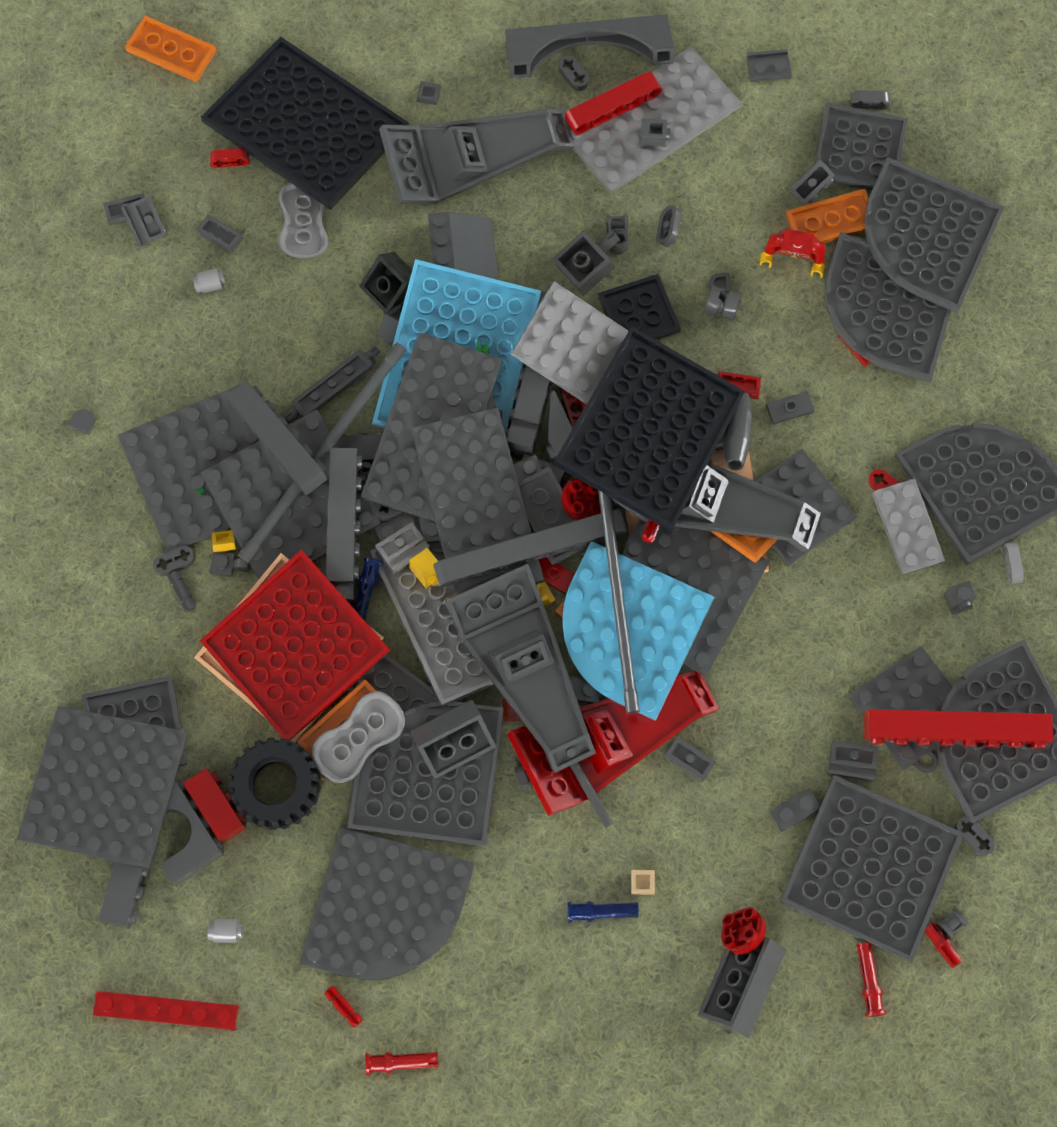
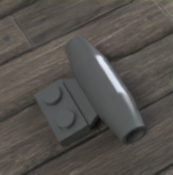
M746 392L717 447L724 445L726 466L731 470H741L744 467L750 448L753 415L750 395Z

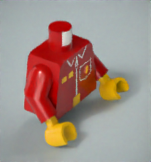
M783 229L778 233L770 235L765 250L760 255V266L763 262H768V268H770L774 253L814 261L810 275L813 276L814 272L820 273V278H822L825 270V245L818 241L815 234Z

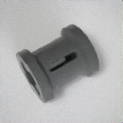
M953 908L951 914L943 921H939L937 925L948 939H952L954 937L953 934L961 927L969 925V923L958 909Z

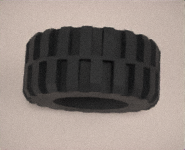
M267 738L266 742L261 740L254 742L255 746L252 748L246 747L243 750V756L241 758L238 756L234 761L236 763L235 768H231L230 776L232 779L229 782V789L232 792L230 796L233 803H235L237 809L244 817L259 827L276 830L280 827L282 829L290 828L289 825L293 823L297 825L302 822V817L305 815L308 817L312 812L310 809L313 805L317 804V795L321 790V785L319 784L320 774L313 759L300 745L295 742L291 743L288 739L281 738L276 740L275 738ZM274 763H283L294 771L297 780L296 788L290 798L283 803L277 805L265 804L255 794V779L264 767Z

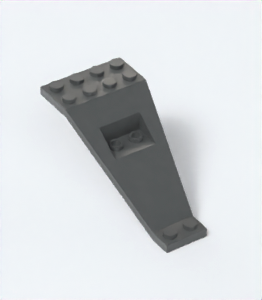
M543 109L420 126L382 125L379 130L399 204H436L553 150L571 151L575 145L569 125L564 118L565 111L562 109Z
M708 462L674 527L786 540L802 552H805L810 548L821 513L804 501ZM612 499L613 501L621 505L623 508H625L626 510H628L629 512H631L632 514H634L635 516H637L638 518L647 523L648 519L646 517L640 515L639 513Z
M524 562L444 598L459 639L544 749L552 771L556 773L595 754L596 752L528 563ZM535 650L536 655L531 658L530 654ZM515 660L516 664L510 667V662Z

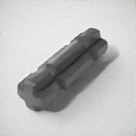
M171 572L167 578L170 584H173L172 588L179 601L183 602L181 605L184 611H192L197 605L194 599H191L192 595L185 582L181 581L183 578L180 572Z

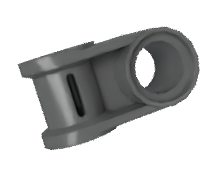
M608 214L606 215L607 234L612 230L622 242L616 243L609 250L615 255H621L627 250L628 214L623 216H610Z

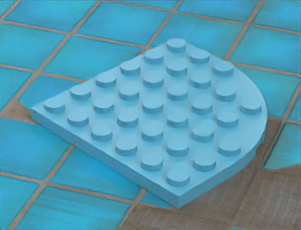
M591 541L566 594L563 608L564 639L569 655L584 679L603 696L625 706L624 684L606 548ZM618 554L635 687L638 693L640 708L638 713L656 721L714 600V596Z

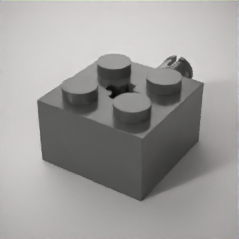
M583 230L555 255L552 260L584 296L615 268L606 252L619 242L620 239L611 230L597 243Z

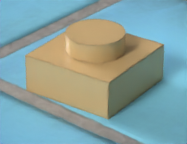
M631 870V895H655V870Z

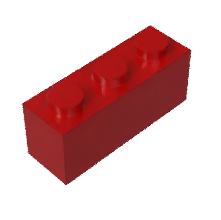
M206 768L183 784L218 840L224 844L246 829L243 825L246 819L239 810L234 811L231 806L233 803L232 798L227 790L222 792L219 785L222 782L216 772L210 773Z

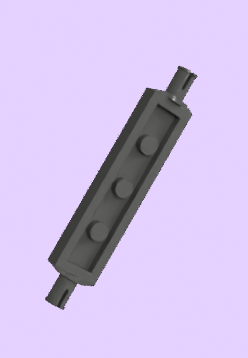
M374 346L366 353L361 350L356 351L292 400L294 409L284 415V418L290 423L298 416L304 417L315 410L321 409L373 368L371 359L380 354L379 349Z

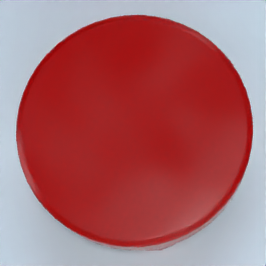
M573 478L565 484L561 500L564 510L572 519L577 521L601 514L599 492L597 489L578 478Z
M752 907L740 909L733 914L728 913L722 919V943L734 954L742 955L753 951L765 936V920Z

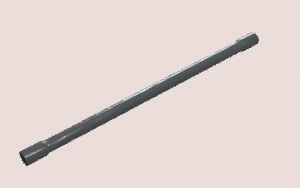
M397 342L394 344L377 371L312 457L314 461L319 459L321 463L329 454L330 448L335 446L390 370L407 351L405 347ZM295 482L292 483L254 536L237 555L245 562L249 563L260 549L263 541L300 493L301 489Z
M598 491L624 684L625 708L627 714L640 712L638 693L635 687L611 497Z

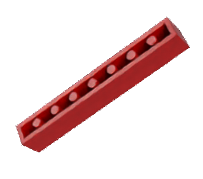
M868 709L863 712L864 740H871V744L875 745L885 744V741H894V745H908V741L917 742L919 746L931 745V742H940V746H954L955 742L963 743L964 747H975L977 743H986V747H1000V744H1008L1009 748H1021L1023 744H1031V748L1039 749L1046 748L1047 744L1053 742L1052 714Z

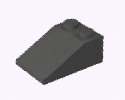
M555 391L551 392L548 447H546L547 462L553 464L573 429Z

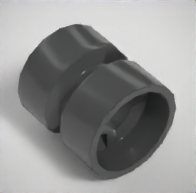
M712 286L705 312L713 315L721 313L723 318L734 320L741 293L734 291L725 293L723 288Z

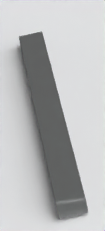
M621 509L612 510L615 535L619 536L626 533L628 529ZM594 515L440 560L433 564L440 587L450 586L518 566L524 562L528 563L589 545L591 541L596 543L605 540L602 515Z

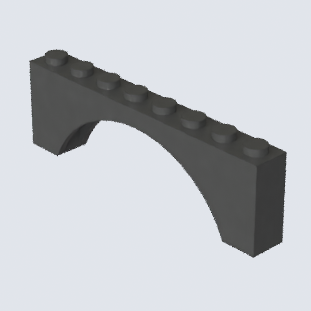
M667 14L505 29L511 79L531 77L536 68L555 53L571 47L588 44H606L623 47L640 54L653 65L674 62V45Z

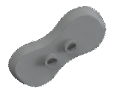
M288 183L282 187L278 197L279 204L284 213V225L278 240L280 248L285 254L294 258L308 259L317 257L325 251L328 245V236L322 224V214L325 206L292 183Z
M375 691L364 695L355 705L350 717L342 725L323 733L315 741L312 748V759L318 770L326 778L336 783L347 782L356 777L367 757L375 749L394 741L402 733L405 726V716L401 707L392 697L383 692Z

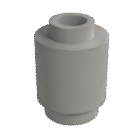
M217 268L199 272L196 276L192 277L197 293L202 292L204 294L223 289L222 284L226 283L223 272H218Z
M215 919L208 923V940H214V943H238V939L243 937V924H239V919Z

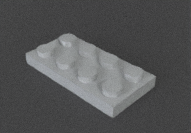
M915 478L872 492L902 575L945 562Z

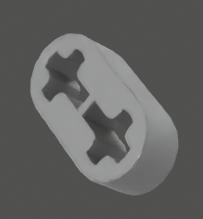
M1016 542L1005 543L1003 553L1009 584H1021L1023 582V568L1019 546Z

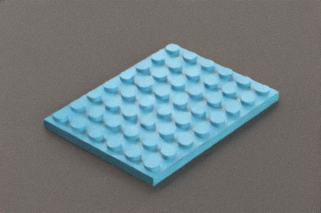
M415 259L393 346L397 342L405 347L407 351L383 380L372 425L385 428L402 381L401 371L406 370L418 333L420 332L476 351L477 342H480L481 345L488 342L489 355L503 359L493 388L495 408L498 407L503 412L501 421L505 432V429L508 427L509 413L513 407L514 395L523 367V362L510 354L537 310L541 291Z

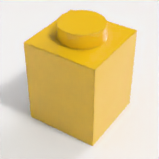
M428 548L409 560L410 570L425 588L439 583L433 566L438 560Z

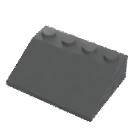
M455 212L428 214L433 264L498 280L492 218Z

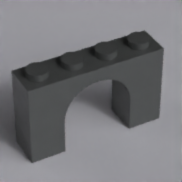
M181 779L174 780L165 814L175 812L185 815L191 824V837L181 851L160 864L174 886L183 883L222 857L221 849L224 848L216 836L212 837L208 830L211 827L204 817L200 819L196 812L199 808L192 798L188 800L184 792L187 789Z

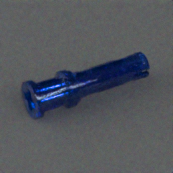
M370 557L363 558L365 563L362 575H359L361 584L354 607L364 620L370 604L373 587L379 581L377 576L380 565H383V561Z
M587 901L586 904L567 902L568 923L578 920H587L589 923L594 921V919L639 917L638 902L593 904L591 901Z

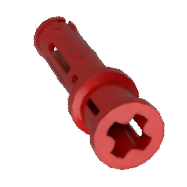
M870 942L856 944L864 986L861 994L865 998L867 1009L865 1017L886 1015L887 1012L883 1008L881 997L883 990H881L877 981L872 944Z
M386 1052L384 1055L365 1053L366 1075L374 1072L390 1074L393 1070L438 1068V1052L392 1055L390 1052Z

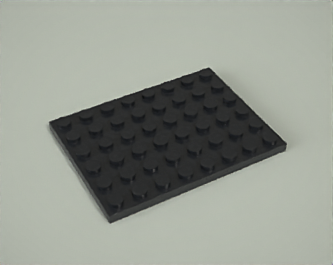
M281 36L201 116L202 122L239 148H243L252 157L329 210H332L385 153L379 128L382 125H409V122Z
M631 326L553 465L671 532L745 391Z

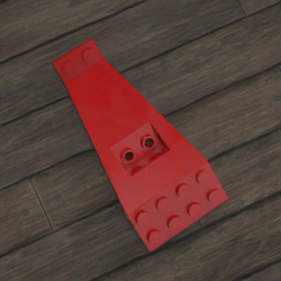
M691 671L677 676L656 721L640 713L627 714L625 706L609 698L580 707L596 753L578 763L596 793L695 720L715 713L719 709L702 675L696 671ZM526 726L511 730L507 734L548 816L588 800L570 766L556 773L552 771L544 749Z

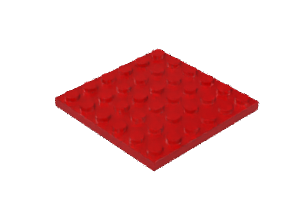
M300 550L200 640L203 646L281 737L288 739L289 742L391 651L303 550Z

